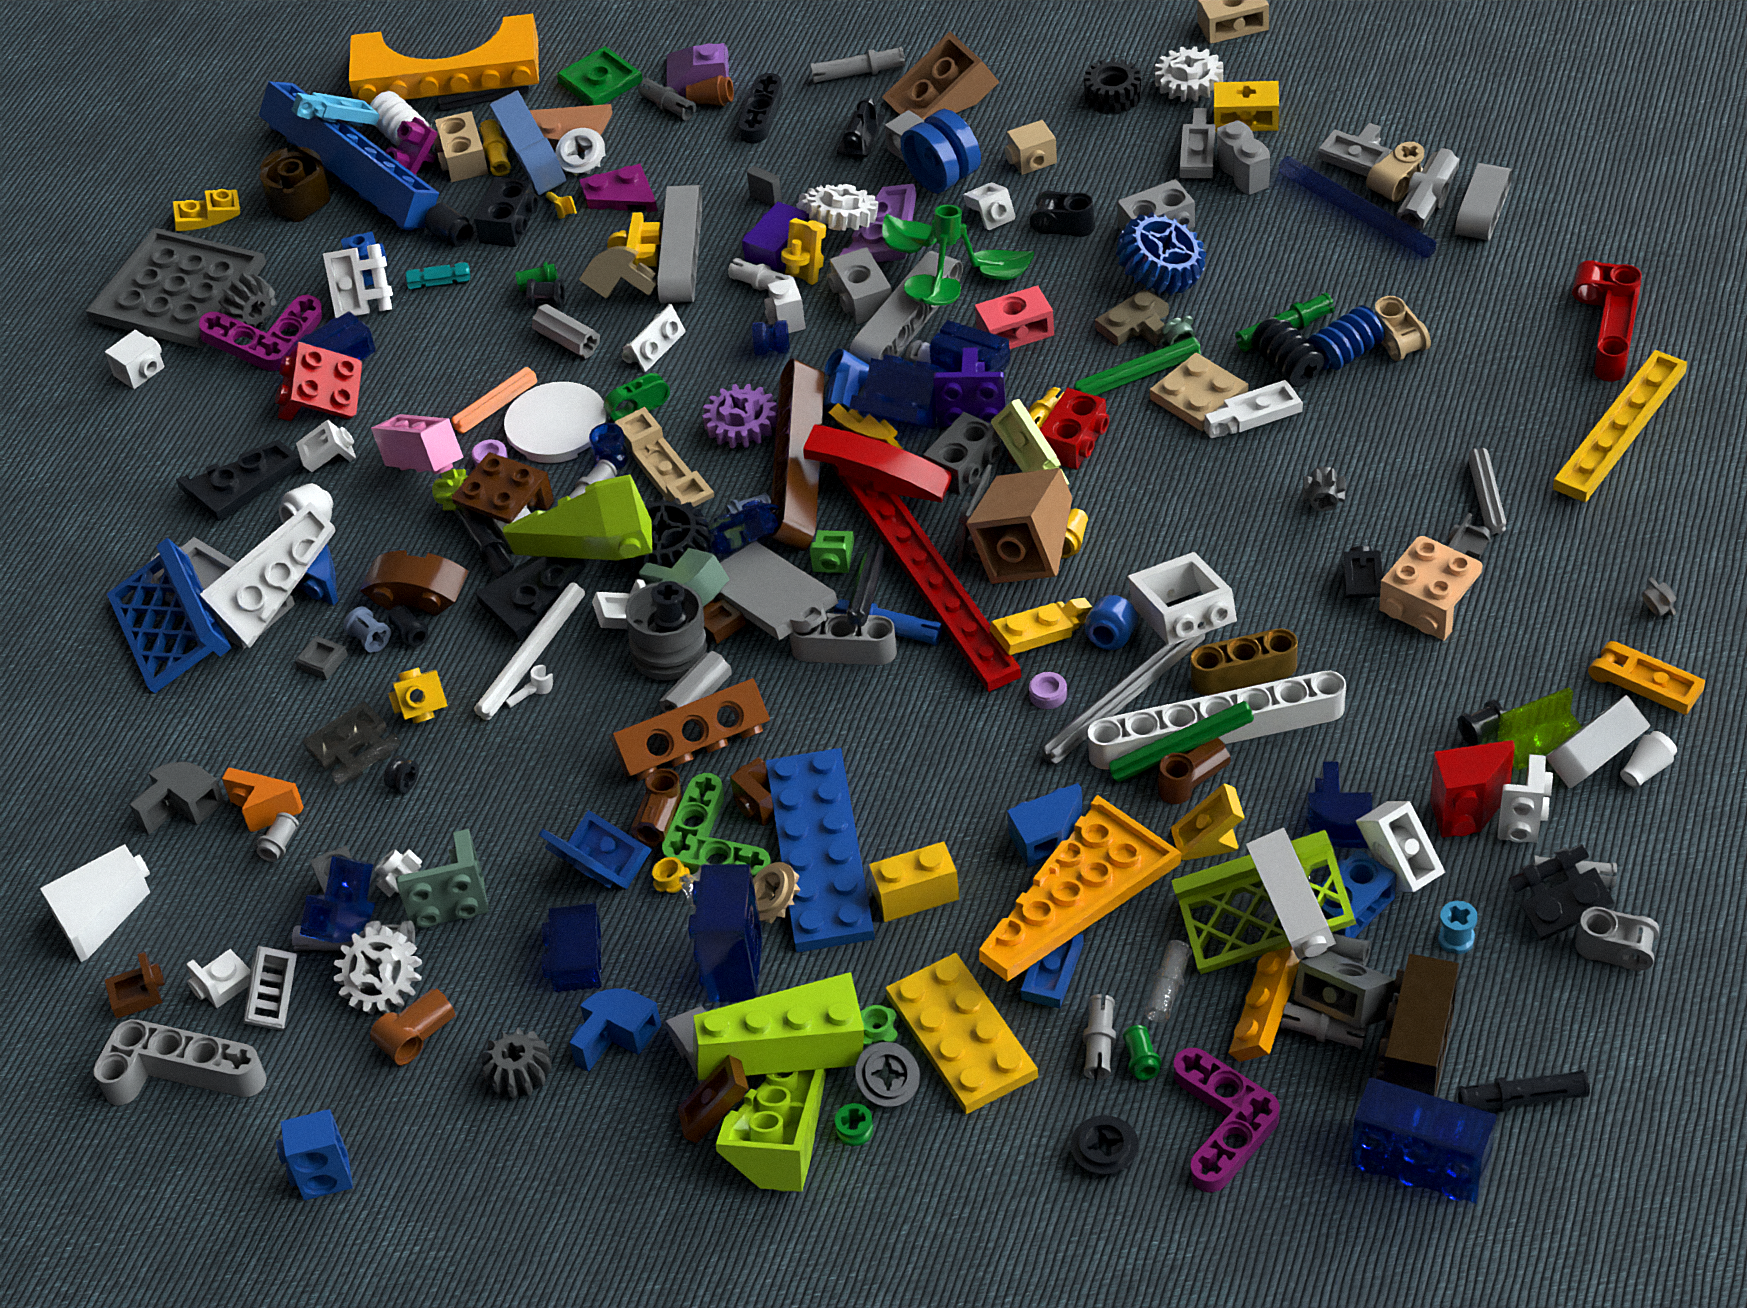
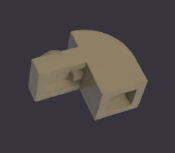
M625 246L611 247L592 259L579 278L581 282L605 298L612 294L622 278L648 296L658 285V280L653 278L656 273L642 263H639L637 266L632 263L639 251Z

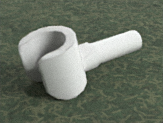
M544 665L533 667L531 670V682L505 700L508 707H513L533 693H549L553 686V674L551 673L546 676V667Z

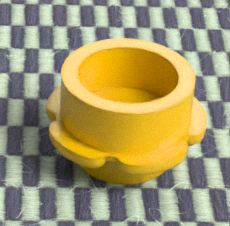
M676 857L663 858L653 867L652 875L655 879L653 886L659 892H678L689 880L690 871Z

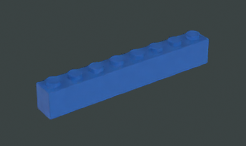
M268 81L258 116L269 123V127L272 130L282 133L287 137L286 140L293 145L306 147L317 152L324 170L338 176L342 184L352 187L359 193L358 196L373 203L377 207L378 212L391 217L396 221L395 224L398 227L410 231L414 230V228H426V213L429 208L436 205L439 192L343 120L337 119V122H329L317 115L310 120L297 116L291 110L296 94L307 93L294 83Z

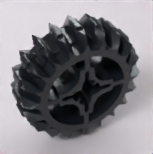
M663 497L661 502L655 503L650 499L645 507L652 520V553L622 559L620 562L625 571H631L635 578L640 577L639 571L646 563L672 569L688 548L709 552L708 549L711 548L709 523L704 518L701 510L694 509L691 502L681 505L679 498L668 502Z

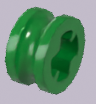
M850 1103L841 1107L835 1115L836 1133L842 1143L848 1146H860L868 1142L872 1137L874 1130L872 1115L866 1106L859 1103ZM851 1120H859L858 1129H849Z

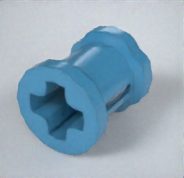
M1464 901L1447 903L1440 912L1442 927L1438 942L1447 952L1456 954L1466 953L1472 949L1475 940L1473 929L1477 924V912L1472 905Z

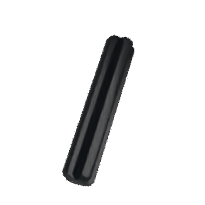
M524 85L440 95L437 98L440 109L446 111L498 100L517 90L520 95L527 94L529 87Z

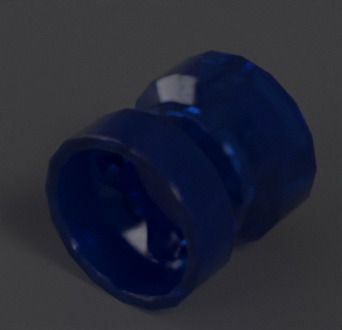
M778 320L771 325H767L764 322H753L752 333L755 356L766 355L769 351H776L778 354L790 352L787 320Z
M603 423L594 427L589 434L594 464L597 466L600 460H607L615 466L616 470L624 467L628 461V453L624 445L625 438L622 428L614 423Z

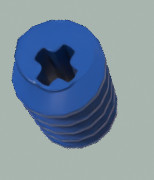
M1361 305L1352 309L1348 314H1344L1338 320L1333 321L1328 327L1322 328L1317 334L1311 335L1307 340L1309 344L1314 345L1317 352H1321L1324 356L1323 370L1329 367L1333 370H1339L1343 367V363L1349 364L1353 361L1354 357L1361 356L1364 350L1372 349L1374 343L1380 344L1385 338V333L1374 312L1369 307Z

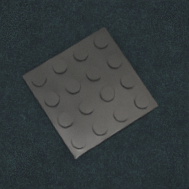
M153 228L86 312L89 320L129 331L137 330L141 334L201 348L205 343L202 341L199 331L201 316L208 312H220L221 305L218 300L225 296L222 289L231 286V279L238 281L242 273L249 276L252 274L257 276L266 265V260L263 253Z

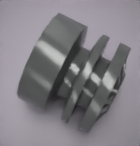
M653 583L637 590L628 599L625 608L632 664L641 674L652 679L666 681L680 679L707 653L701 597L693 588L678 583L684 588L685 593L682 607L687 613L686 624L677 630H662L654 622L653 615L657 608L656 604L652 601L651 591L659 583Z

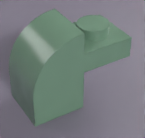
M688 548L672 569L646 563L639 571V575L646 585L674 581L693 588L701 597L703 607L713 600L729 581V577L714 554Z

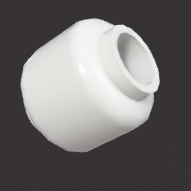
M313 483L293 489L282 497L281 505L279 506L281 521L284 524L310 501L330 521L333 508L332 497L327 491L322 490L321 487Z

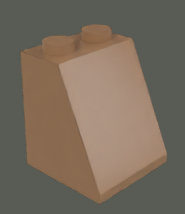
M1061 468L996 476L967 521L966 525L991 584L1056 577L1058 574L1072 503V496Z

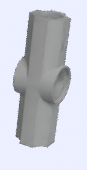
M1441 148L1439 151L1433 152L1423 170L1413 174L1408 187L1407 197L1397 212V222L1403 226L1404 230L1415 233L1418 229H1424L1435 208L1440 209L1444 205L1449 184L1459 168V158L1453 154L1452 150Z

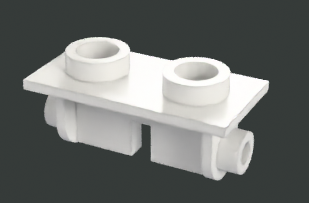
M669 304L660 314H656L654 320L630 344H626L623 347L622 358L627 363L638 362L643 372H646L686 332L672 304Z

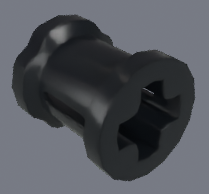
M557 278L555 282H536L535 279H528L526 287L528 307L536 308L537 305L544 304L555 305L557 308L564 307L565 285L562 278Z
M661 582L653 587L651 591L652 601L656 604L657 608L653 615L654 622L662 630H677L685 625L687 621L686 610L682 607V601L685 597L684 588L677 582Z
M1494 699L1487 701L1483 709L1471 715L1464 713L1457 718L1458 729L1464 740L1471 746L1480 745L1484 737L1496 731L1503 733L1510 726L1505 709Z

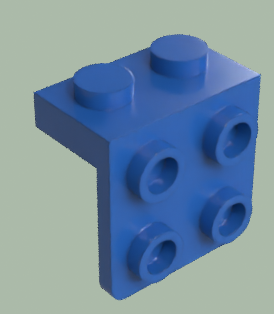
M590 810L587 811L568 842L543 828L538 834L548 841L545 846L546 850L571 863L574 868L590 878H594L608 888H611L615 882L628 889L652 850Z

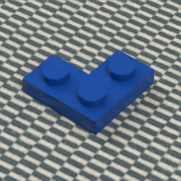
M1077 934L1029 967L1021 988V1000L1061 1009L1084 945L1082 934Z

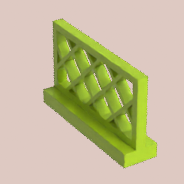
M1326 830L1290 841L1307 878L1313 869L1329 865L1331 875L1324 887L1311 882L1309 884L1313 892L1318 894L1317 901L1320 908L1327 898L1342 905L1344 915L1326 919L1331 932L1357 924L1337 864L1335 852ZM1251 854L1171 880L1175 895L1179 900L1200 974L1291 946L1285 931L1278 928L1281 921L1277 913L1270 924L1254 917L1263 900L1271 904L1272 901ZM1334 885L1336 886L1338 894L1332 892ZM1243 892L1255 896L1246 913L1229 906L1235 895ZM1209 905L1216 908V911L1206 926L1193 919L1191 909ZM1224 913L1241 920L1231 937L1215 930ZM1249 924L1265 930L1261 940L1252 945L1239 941ZM1197 930L1203 932L1200 938L1198 937ZM1211 936L1227 943L1220 955L1208 959L1204 958L1202 950Z

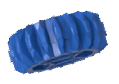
M1150 212L1147 216L1139 214L1137 218L1131 219L1126 224L1118 237L1119 241L1115 254L1120 258L1118 264L1126 268L1125 275H1132L1135 278L1134 283L1141 282L1145 285L1146 290L1153 288L1158 294L1165 290L1172 296L1175 292L1183 294L1186 289L1195 285L1201 276L1206 264L1205 257L1207 254L1202 250L1204 243L1196 240V232H1189L1187 230L1188 224L1181 225L1177 223L1176 218L1173 220L1167 219L1164 213L1157 217L1154 213Z

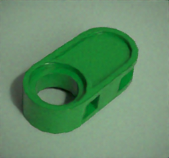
M649 373L611 391L604 400L603 408L614 422L643 407L651 411L667 401L670 395V387L660 375ZM628 400L622 409L615 411L619 403Z

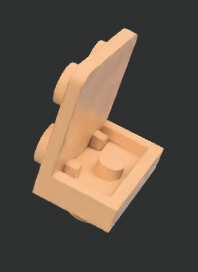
M1417 537L1381 580L1379 610L1394 619H1399L1426 634H1431L1445 641L1452 632L1454 606L1482 573L1483 565L1480 561L1428 537Z

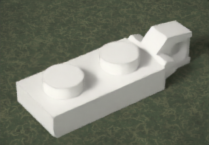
M1284 380L1225 399L1224 405L1217 408V411L1205 414L1204 430L1210 438L1225 436L1228 432L1231 434L1242 432L1300 413L1303 409V402L1290 384Z

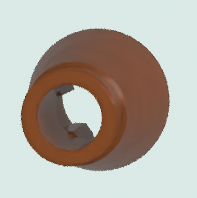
M718 75L693 83L692 85H687L686 98L695 104L726 106L727 102H732L734 99L732 80L730 77Z

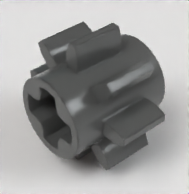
M1318 467L1311 472L1310 477L1303 476L1302 500L1303 502L1310 501L1311 506L1315 510L1330 511L1337 506L1338 501L1345 502L1346 477H1338L1334 468Z

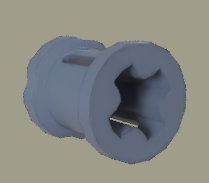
M366 607L355 608L344 620V631L351 637H357L361 640L362 647L370 653L380 651L389 642L391 629L385 623H378L373 618L372 612Z

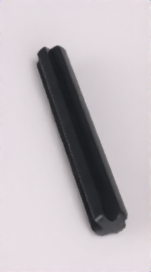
M870 543L866 546L846 612L848 616L847 623L851 627L855 624L862 627L867 622L885 559V547L881 543L878 545Z

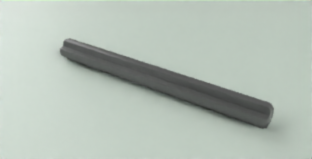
M1205 633L1171 646L1167 643L1162 645L1041 747V755L1044 760H1047L1052 765L1057 764L1088 738V728L1094 721L1114 716L1201 643L1206 637Z

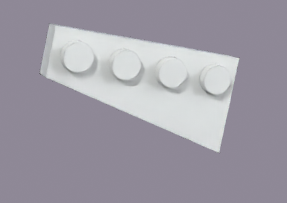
M310 501L205 589L200 596L250 649L335 533V527Z

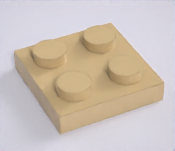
M1195 353L1150 388V399L1203 431L1205 427V414L1217 411V408L1224 405L1225 399L1247 393L1248 383L1200 354Z

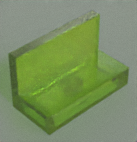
M1570 687L1501 714L1498 742L1513 740L1515 745L1513 765L1517 770L1528 767L1529 754L1547 756L1582 728L1571 713L1573 691Z

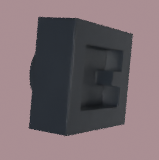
M1357 546L1350 548L1349 552H1344L1341 567L1344 570L1345 599L1380 597L1381 580L1383 579L1381 550L1372 551L1371 547Z

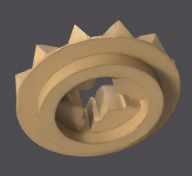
M775 862L764 867L753 878L746 894V909L751 917L759 922L765 921L772 924L777 916L785 917V911L789 905H795L792 899L800 891L796 884L800 876L793 871L791 866L783 862ZM773 885L778 888V889L775 891V897H774V892H773V891H774Z

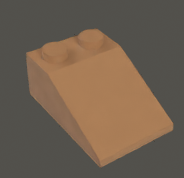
M948 32L882 98L899 115L909 110L925 120L928 116L944 108L958 113L976 105L999 81L978 56L952 32Z

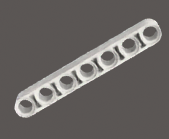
M1321 671L1102 718L1094 721L1088 728L1089 760L1097 768L1109 769L1111 761L1242 701H1246L1249 704L1254 720L1245 726L1218 737L1225 744L1339 719L1345 711L1346 682L1343 676L1337 672Z

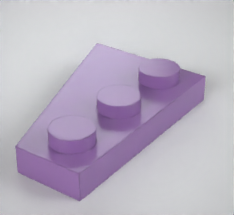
M914 184L882 187L875 198V201H878L875 223H869V227L862 226L859 230H855L852 235V244L849 248H844L840 255L867 247L876 262L906 259L907 253L894 251L885 244L882 237V225L886 214L901 220L912 221L917 195Z

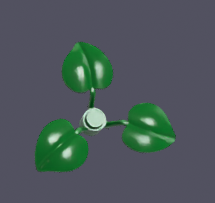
M954 205L938 206L935 209L932 226L915 221L901 220L889 214L885 215L882 225L883 240L894 251L915 253L920 251L923 246L930 247L936 241L940 244L936 277L919 274L908 278L904 283V293L908 298L934 306L951 304L961 294V285L958 280L942 278L946 246L956 244L960 235L971 265L973 267H980V274L987 278L997 280L1017 278L1033 260L1034 251L982 250L974 254L966 233L967 225L961 224L962 211Z

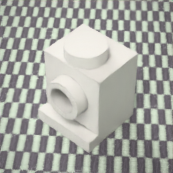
M794 278L768 284L770 298L764 299L765 315L773 337L806 329L802 299Z

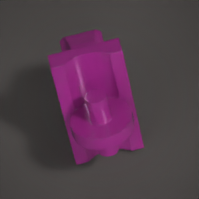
M414 117L411 122L402 121L397 129V136L402 139L398 148L390 147L385 153L416 175L424 160L434 163L436 155L430 149L438 133L417 117Z

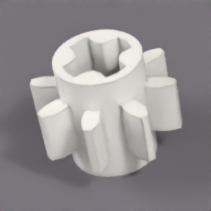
M396 849L392 850L375 868V871L380 875L377 878L378 882L376 885L388 897L392 896L395 891L399 893L396 877L418 872L422 867L420 865L422 861L410 849L403 855Z

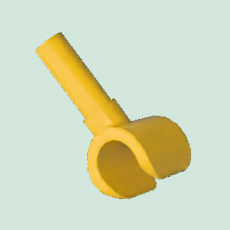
M550 191L546 193V198L554 203L559 219L565 218V215L577 213L572 196L558 197Z

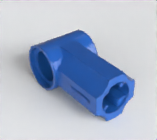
M838 348L829 356L824 369L825 374L830 378L823 407L825 408V414L832 419L834 418L828 412L837 403L847 412L852 408L855 409L858 391L864 385L870 373L869 364L846 350Z

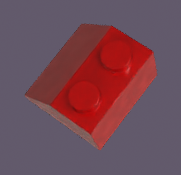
M1513 740L1434 752L1430 802L1442 838L1467 836L1471 833L1481 832L1501 807L1503 785L1511 784L1515 750Z

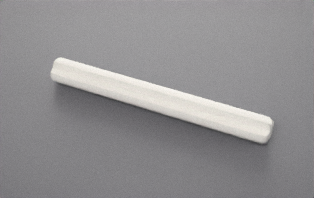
M570 583L476 704L474 711L477 715L481 716L484 720H490L583 599L585 596L583 588L579 587L576 583Z

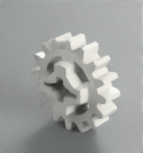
M1180 47L1179 53L1170 50L1168 51L1169 57L1161 56L1160 63L1155 64V85L1160 86V93L1169 92L1170 99L1181 96V102H1185L1187 98L1198 101V96L1200 95L1209 98L1210 91L1214 92V82H1223V62H1218L1217 54L1209 56L1208 49L1198 52L1197 47H1193L1192 50Z
M839 184L838 187L826 185L825 189L817 187L815 192H809V197H807L806 213L809 214V219H817V222L822 224L826 223L830 229L845 231L846 228L851 227L854 230H859V225L869 227V223H875L878 201H875L874 195H867L866 190L856 191L855 186Z
M382 926L378 935L376 930L367 927L365 938H361L354 933L352 935L354 945L351 948L345 945L341 946L340 949L346 954L344 960H335L334 965L341 968L342 973L334 976V981L340 985H345L338 993L345 999L351 998L349 1005L358 1010L363 1006V1011L371 1015L375 1013L378 1007L381 1012L386 1014L390 1013L391 1003L401 1008L404 1006L402 996L405 993L412 996L415 995L416 992L410 987L412 981H421L422 976L415 973L414 968L420 966L422 960L416 956H411L417 948L411 942L405 943L406 936L398 931L393 934L392 930L385 926ZM390 946L393 948L390 950L388 948H385L383 951L379 952L375 951L373 947ZM374 961H376V962H378L379 964H381V965L378 967V969H379V971H380V974H379V975H380V977L382 978V980H380V979H378L377 977H375V976L378 974V972H377V970H376V967H377V966H376V964L374 963ZM374 989L382 992V994L374 996L363 994L365 991L370 993Z

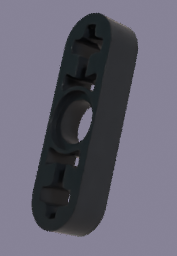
M765 73L759 75L754 80L739 120L740 136L743 141L759 143L768 137L783 96L782 80L779 75ZM759 106H768V108L762 110L754 109Z

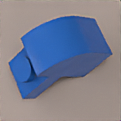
M619 988L600 991L587 998L580 1005L584 1024L579 1025L574 1030L569 1042L575 1065L589 1072L612 1042L639 1055L662 1026L657 1003L634 991Z

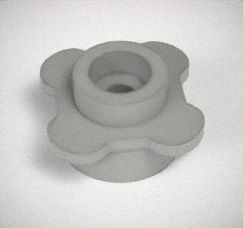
M1652 577L1647 579L1650 587L1641 594L1650 610L1659 617L1666 612L1671 616L1676 615L1672 603L1677 599L1671 588L1664 582L1658 585Z

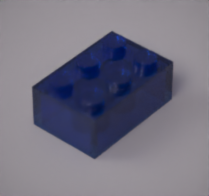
M750 864L701 865L700 881H694L692 887L693 905H697L696 914L689 915L688 923L689 938L695 939L694 961L695 963H700L699 984L700 986H706L709 1002H743L757 998L763 931Z
M1369 1077L1354 1118L1351 1165L1359 1167L1368 1174H1382L1401 1180L1411 1187H1424L1443 1193L1453 1200H1466L1477 1204L1491 1163L1497 1115Z

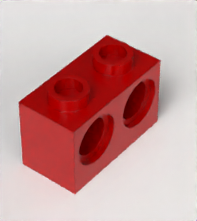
M1067 387L1040 428L1044 438L1056 454L1060 465L1077 470L1083 459L1090 457L1096 439L1100 434L1103 435L1109 425V415L1106 414V399Z

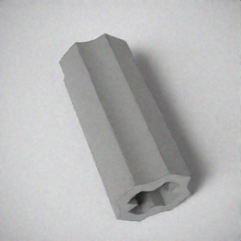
M548 304L540 306L532 318L533 329L585 359L592 356L600 344V334Z
M714 651L705 653L659 701L661 709L666 713L713 694L732 674L731 666L723 659L722 655Z

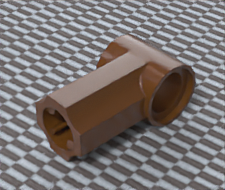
M1216 738L1183 754L1171 753L1166 755L1161 760L1159 766L1157 790L1161 799L1171 804L1184 803L1191 797L1193 788L1228 766L1231 761V755L1228 753L1225 743Z
M670 769L654 770L647 775L645 780L646 792L631 831L632 836L646 846L656 847L659 842L665 841L672 820L682 800L680 778L675 771Z

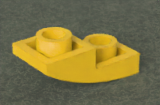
M206 190L205 201H173L175 231L210 227L240 215L237 190Z
M839 403L828 412L846 431L903 449L894 439L898 432L885 419L879 423L870 414L863 418L854 408L847 412Z

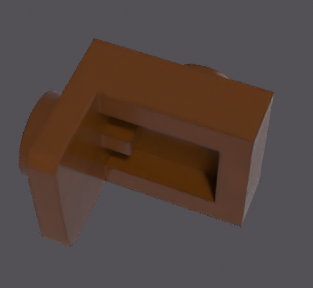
M757 757L749 764L741 766L730 776L734 801L739 810L746 817L750 818L752 816L762 826H765L775 818L771 794L763 788L768 784L765 762L760 757Z
M146 952L137 954L140 968L105 979L111 1008L116 1019L163 1003L159 987L165 985L164 977L159 964L151 965Z

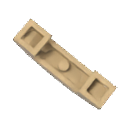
M645 407L615 421V426L634 459L653 485L669 502L679 498L681 505L691 502L692 506L695 507L715 497L714 491L697 471L691 472L664 439L662 427Z

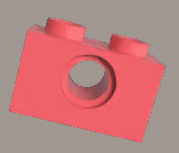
M1038 285L975 305L976 329L991 355L1054 336L1053 310Z

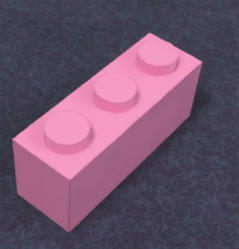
M399 414L371 428L385 466L399 467L400 470L416 469V472L432 471L433 474H440L453 468L452 463L463 458L449 418Z

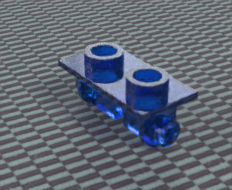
M753 500L743 504L742 510L735 514L728 513L716 517L713 520L714 524L706 527L708 532L714 535L715 540L712 542L714 551L717 554L723 553L726 555L747 545L743 534L744 531H746L748 541L750 542L773 533L774 528L778 526V521L775 515L770 514V512L778 509V505L763 503L762 500Z

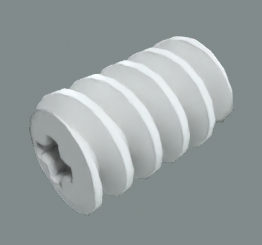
M383 92L376 96L370 104L380 115L377 125L374 126L397 148L402 140L397 136V129L402 121L411 122L414 117H417L432 128L423 117L395 92Z

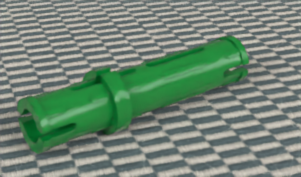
M1324 292L1320 296L1304 303L1296 302L1291 304L1290 309L1273 316V318H1277L1278 321L1283 319L1289 320L1293 328L1304 329L1310 325V322L1327 314L1334 313L1335 307H1328V305L1334 303L1330 295ZM1261 322L1235 333V338H1242L1236 342L1243 352L1254 348L1251 338Z

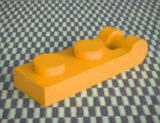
M1615 641L1606 643L1600 652L1601 658L1595 659L1588 669L1589 675L1597 682L1605 683L1609 681L1684 715L1688 714L1705 686L1704 679Z

